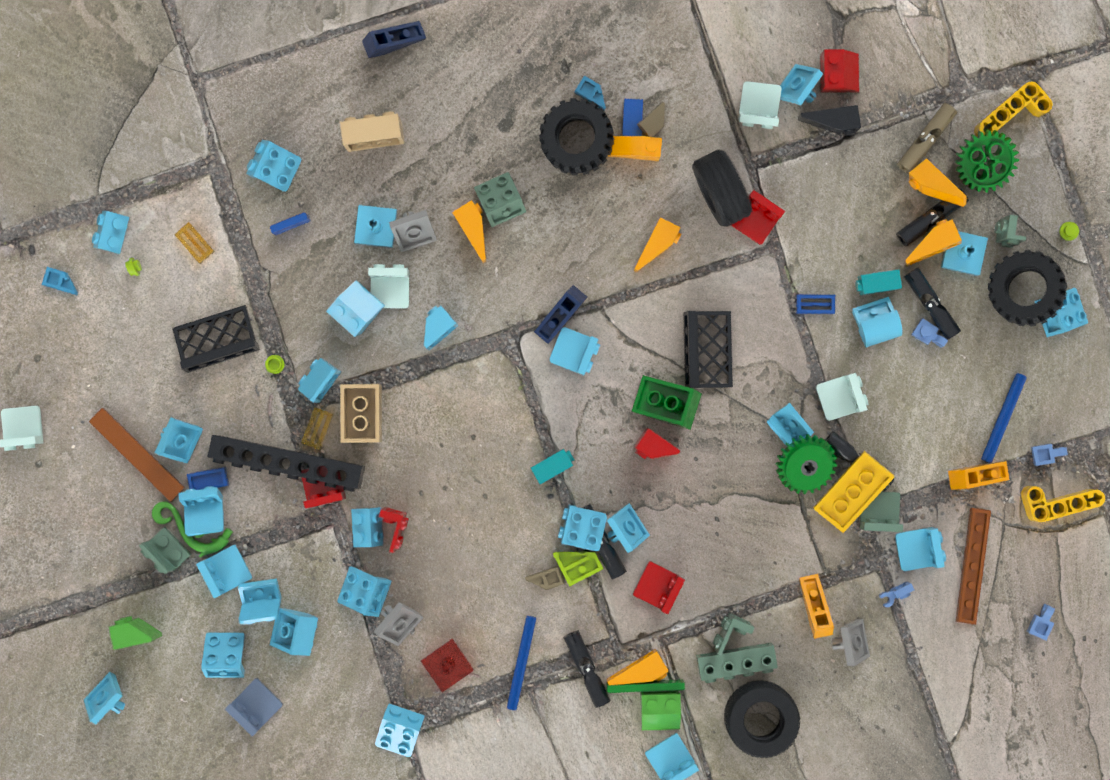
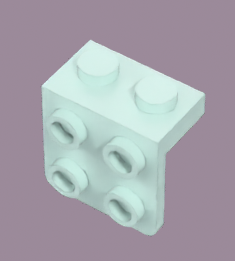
M745 81L742 88L738 116L739 122H743L742 125L754 127V124H760L761 128L773 129V126L778 127L779 118L777 115L781 86Z
M375 264L373 268H368V276L371 277V294L385 305L384 308L406 309L409 307L408 268H404V265H393V268H385V265Z
M856 373L816 385L817 394L826 420L830 421L868 410V399L865 394H862L861 387H863L860 376H857Z
M39 406L7 408L1 411L3 439H0V447H4V451L17 450L16 446L30 449L36 448L35 444H43Z

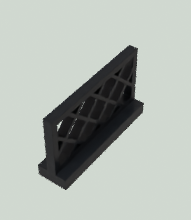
M246 305L172 328L181 359V369L186 373L260 350ZM243 311L244 319L241 324L234 321L235 314ZM220 318L227 320L223 329L214 326ZM231 322L239 326L234 336L226 332ZM205 323L209 326L205 335L196 332L199 325ZM213 328L221 332L216 342L208 338ZM242 328L249 331L250 338L241 340L237 337ZM185 329L191 331L186 341L180 339L179 331ZM194 334L202 337L198 347L190 344ZM224 334L232 337L231 342L226 346L219 344ZM206 340L214 343L212 349L207 352L201 350ZM187 346L196 349L193 356L185 358L184 352Z
M731 311L683 312L685 387H733ZM699 315H704L709 320L704 328L698 324ZM719 315H726V324L721 328L714 320ZM711 323L719 330L713 338L705 331ZM702 333L710 339L704 347L698 342V337ZM720 333L726 337V343L722 347L715 341ZM712 342L720 349L714 356L706 350ZM703 352L710 358L705 366L699 362V356ZM721 352L727 356V362L723 366L715 359ZM712 362L720 368L714 376L706 369ZM704 371L711 379L706 384H699V376ZM722 371L727 375V384H721L716 379Z

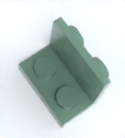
M509 172L474 187L491 227L526 212Z
M881 491L860 514V529L867 531L903 532V524L899 523L900 493Z
M166 527L162 528L150 541L139 545L143 556L147 559L150 558L155 563L154 567L160 573L164 572L165 574L175 571L192 555Z
M729 613L727 617H723L720 625L722 630L720 634H716L713 640L714 649L717 654L722 655L733 628L736 632L746 635V633L752 634L755 627L751 622Z

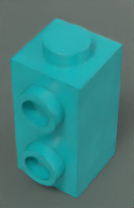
M899 269L860 275L857 277L858 280L855 281L856 290L860 292V296L902 289Z
M562 449L532 466L531 470L539 484H542L574 466L572 461L575 459L569 450L566 452Z

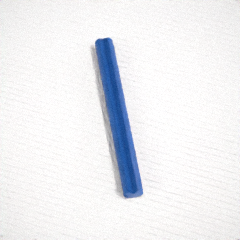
M1018 373L1014 377L981 460L984 462L992 463L1027 379L1023 374Z
M526 616L507 703V709L517 710L536 623V617Z

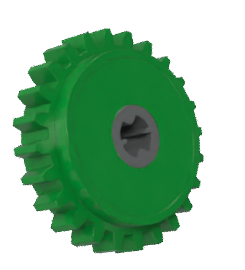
M807 434L805 438L799 435V440L792 438L791 444L786 443V449L781 448L782 455H777V458L780 460V462H776L778 467L776 472L779 475V480L791 492L794 490L797 494L800 491L806 494L807 490L814 493L816 488L821 490L820 486H826V481L832 480L830 475L835 474V471L832 469L837 466L834 462L837 459L833 454L835 451L822 437L818 438L816 435L811 437Z

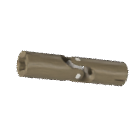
M943 103L919 137L897 163L901 170L909 173L920 163L931 146L957 115L956 109L947 103Z

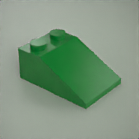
M643 375L631 412L691 430L702 393L693 388Z

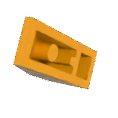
M613 136L614 145H612L611 155L608 156L659 161L662 138Z
M927 158L909 172V184L914 190L918 189L922 194L962 207L966 205L967 196Z
M471 200L452 213L484 263L486 262L483 218L481 216L483 211L478 203L474 205Z
M660 217L634 271L638 272L669 249L673 242L677 244L681 237V233H679L681 227Z
M945 219L936 223L937 226L929 232L905 260L907 267L961 244L962 239L953 219L950 221Z
M1006 461L948 471L951 490L970 489L1009 480Z
M814 574L800 577L799 581L813 638L833 635L834 625L819 575Z
M654 649L608 677L607 682L609 685L652 682L654 680L660 681L667 676L666 673L669 670L657 650Z

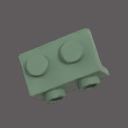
M1009 215L996 223V243H1002V247L1012 248L1013 245H1019V243L1026 241L1025 236L1015 235L1018 216Z

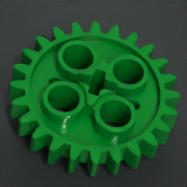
M986 129L985 135L983 132L978 131V137L971 134L972 140L968 141L965 139L964 141L967 145L959 146L963 150L962 153H956L960 160H956L955 163L960 166L955 170L962 172L958 175V178L964 179L963 184H969L968 187L970 189L975 188L978 192L983 188V191L987 193L989 187L991 190L996 191V185L1003 188L1002 182L1009 183L1007 177L1015 176L1011 172L1012 169H1018L1014 163L1018 162L1019 159L1014 156L1019 152L1012 150L1016 147V144L1010 143L1012 139L1009 137L1005 138L1006 134L1002 132L999 134L997 130H994L991 134V131ZM997 145V151L991 153V148ZM975 151H979L978 157L972 159V154ZM1001 163V169L995 171V166ZM983 169L982 175L976 177L977 171Z

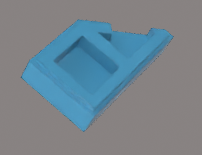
M584 76L574 93L583 99H587L590 103H596L600 109L602 108L605 111L606 106L601 85Z
M50 267L46 268L42 285L78 295V291L67 272Z

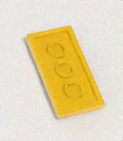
M863 451L816 503L813 509L844 533L895 476L867 452Z

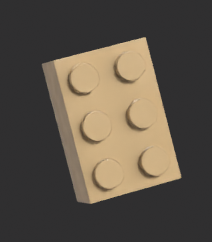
M385 112L383 116L376 117L374 114L365 115L363 119L349 117L345 118V121L340 122L343 145L348 152L405 144L402 121L398 113Z
M340 384L341 443L382 442L381 384Z

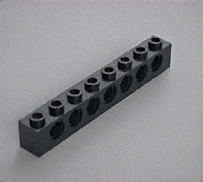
M212 435L207 456L208 458H213L214 463L224 464L225 461L232 462L231 466L243 468V465L250 466L252 471L261 472L262 469L269 470L268 474L280 476V473L288 474L287 478L299 480V477L306 478V482L314 484L322 481L325 482L324 486L336 488V485L344 486L343 490L355 492V489H361L365 466L220 435ZM230 446L234 449L232 457L227 455V449ZM249 450L253 454V458L250 461L245 458V454ZM267 454L272 459L269 465L264 463V457ZM285 458L290 461L288 469H285L282 465ZM304 462L309 465V470L306 473L301 470V465ZM322 466H325L328 470V474L325 477H322L319 473ZM341 470H344L347 474L344 481L338 478V473Z

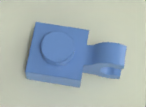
M924 318L920 320L911 334L926 345H929L932 341L942 348L948 342L947 339L936 334L939 328Z
M1052 444L1031 447L1034 466L1055 463L1054 457L1068 455L1067 447L1053 449Z
M906 581L891 588L888 592L880 593L879 597H888V602L883 604L884 607L888 608L893 605L895 598L904 599L911 595L910 592L914 591V588L910 582Z
M1044 604L1041 609V615L1034 614L1027 632L1047 641L1054 626V623L1049 620L1055 609Z

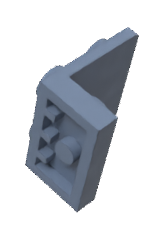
M256 678L225 710L253 736L283 706V703Z

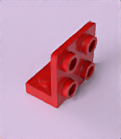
M753 190L748 196L752 206L751 214L731 224V226L757 244L762 245L777 221L785 213V210Z
M322 466L319 473L322 477H325L328 474V470L325 466ZM309 469L302 470V472L306 473ZM339 471L338 478L342 481L341 474ZM301 477L307 501H303L305 509L346 499L343 486L336 485V488L324 486L325 482L309 483L306 482V478Z
M384 507L379 513V517L383 518L382 521L389 524L397 522L389 550L390 553H394L402 546L404 537L401 536V533L407 528L409 518H406V512Z
M649 561L633 592V596L659 608L661 612L668 615L685 579Z

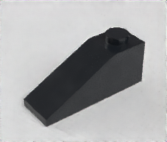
M858 105L800 113L798 116V121L837 134L844 133L845 136L855 135L861 128Z

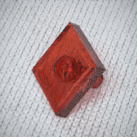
M453 638L421 659V663L442 693L474 671V668Z

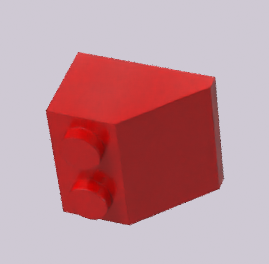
M824 49L820 54V71L823 73L820 78V93H858L859 54L844 49Z
M649 428L645 429L633 446L637 449L635 453L643 459L647 457L653 459L680 453L678 448Z

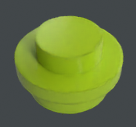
M1065 222L1061 225L1059 234L1062 239L1072 241L1078 237L1079 227L1074 222Z
M133 257L129 258V261L125 262L130 276H139L142 270L140 262Z
M278 355L269 356L265 362L267 371L272 374L282 372L285 366L283 358Z

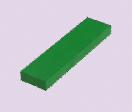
M683 679L654 680L652 682L609 685L607 682L608 693L685 690Z

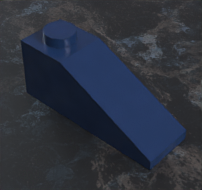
M420 21L370 31L362 40L368 58H373L426 39Z
M574 285L571 286L534 333L549 344L588 297Z

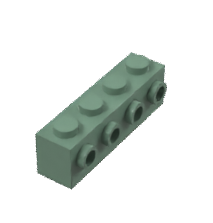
M771 642L724 650L722 655L717 654V652L696 655L699 677L705 683L716 682L717 678L723 677L724 680L734 679L735 675L741 674L744 677L753 676L754 672L759 671L771 673L773 669L778 668L775 648Z

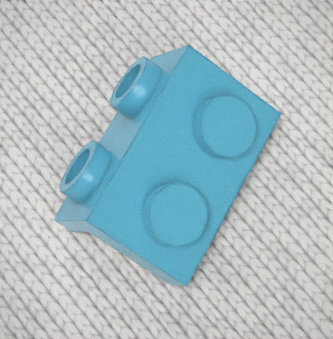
M102 211V214H99L97 218L98 230L94 232L92 237L93 248L120 254L129 217L110 211Z
M790 403L775 412L767 420L768 425L785 445L786 443L791 444L792 438L799 440V435L805 438L807 434L811 436L814 433Z
M381 507L351 509L353 547H376L383 545L382 518L379 517Z

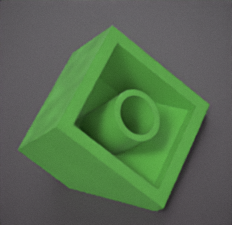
M132 616L120 618V620L114 621V625L109 627L114 650L152 642L162 636L161 631L140 618L132 619Z
M679 691L640 692L642 730L680 729L681 696Z

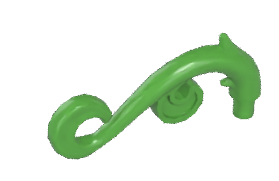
M162 501L157 503L152 509V518L158 524H167L172 521V517L164 518L161 515V511L164 508L171 510L182 538L191 548L201 552L200 558L222 550L228 544L229 537L233 533L231 529L226 528L224 533L219 535L218 538L211 539L212 543H201L195 540L193 536L185 534V525L179 512L171 503ZM204 534L196 535L195 537L200 538L204 536Z

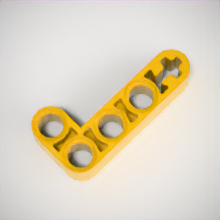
M1027 82L978 123L974 129V134L978 137V131H981L985 135L983 129L988 124L992 125L988 129L991 131V134L994 130L998 131L1024 107L1033 116L1041 117L1052 109V100L1036 82ZM1025 88L1030 89L1032 93L1031 96H1028L1026 94ZM1011 101L1017 103V109L1011 106ZM1038 102L1043 104L1044 110L1038 108ZM997 113L1003 116V121L997 119Z
M1026 486L1021 491L1026 515L1030 520L1036 522H1046L1100 507L1105 502L1104 493L1096 489H1086L1046 500L1043 490L1037 486ZM1031 490H1034L1036 493L1034 499L1029 497ZM1094 495H1095V498H1093V501H1089V500H1086V499H1085V498H1087V499L1092 498V497H1094ZM1074 498H1076L1078 501V504L1075 508L1072 506V500ZM1057 503L1059 511L1055 513L1053 506ZM1039 508L1041 515L1036 518L1035 510Z

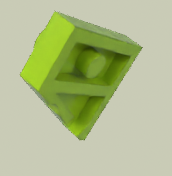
M595 551L553 552L569 587L604 569Z

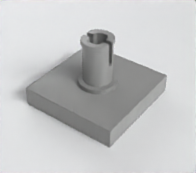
M426 210L415 214L412 211H408L409 216L405 212L403 218L389 222L401 252L437 241Z
M400 602L394 609L387 605L384 607L387 612L383 609L381 611L385 619L374 632L378 637L399 646L423 619V616Z
M856 619L841 627L842 638H832V644H836L832 646L834 650H845L847 666H855L870 657L863 619Z

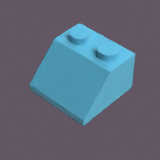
M356 280L337 297L326 312L356 337L364 332L385 305Z
M435 306L427 313L429 316L426 318L424 346L428 350H431L458 327V324L442 306L439 308Z
M323 358L314 360L310 366V373L307 376L304 375L298 383L300 385L298 390L314 403H320L341 374L340 370Z
M280 608L278 618L274 622L270 645L290 655L310 656L318 618L308 613Z

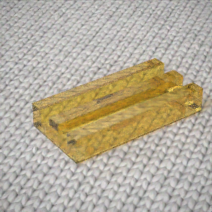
M190 222L174 234L199 264L215 252ZM188 228L205 246V248L208 250L207 252H205L201 248V246L195 241V239L189 234V232L187 231ZM182 233H184V234L186 235V237L192 242V244H193V245L198 249V251L202 254L201 257H199V256L197 255V253L191 248V246H190V245L185 241V239L181 236Z
M314 407L301 443L320 450L333 413ZM319 412V413H320V416H319L318 421H317V423H316V426H315V429H314L313 434H312V436H311V439H310V441H307V439H308V437H309V434H310V432H311L312 426H313V424H314L315 418H316V416H317V413ZM324 415H327V419L323 426L317 444H315L314 441L317 436L320 425L322 423Z

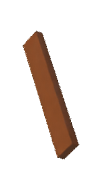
M101 408L91 418L89 423L170 502L185 489L105 408Z
M970 507L956 622L975 625L977 622L991 510Z

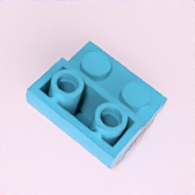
M889 297L852 309L853 316L859 327L858 332L865 348L902 336L901 320L898 311L894 310Z

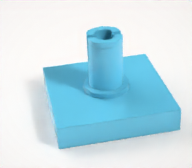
M795 64L780 85L782 88L780 100L802 105L804 100L807 103H811L814 100L813 98H816V93L812 89L823 73L817 68Z
M358 205L354 243L393 248L394 235L389 222L396 220L397 209Z
M958 231L962 242L960 245L944 251L941 268L979 276L988 238Z
M171 417L167 426L162 429L164 433L161 432V439L154 453L188 464L203 428Z
M630 503L622 507L607 520L612 528V531L608 532V537L614 536L611 542L615 543L620 540L627 553L633 551L650 536Z
M111 672L84 699L89 720L95 725L110 709L119 714L120 710H123L125 707V703L119 701L122 693L116 675Z

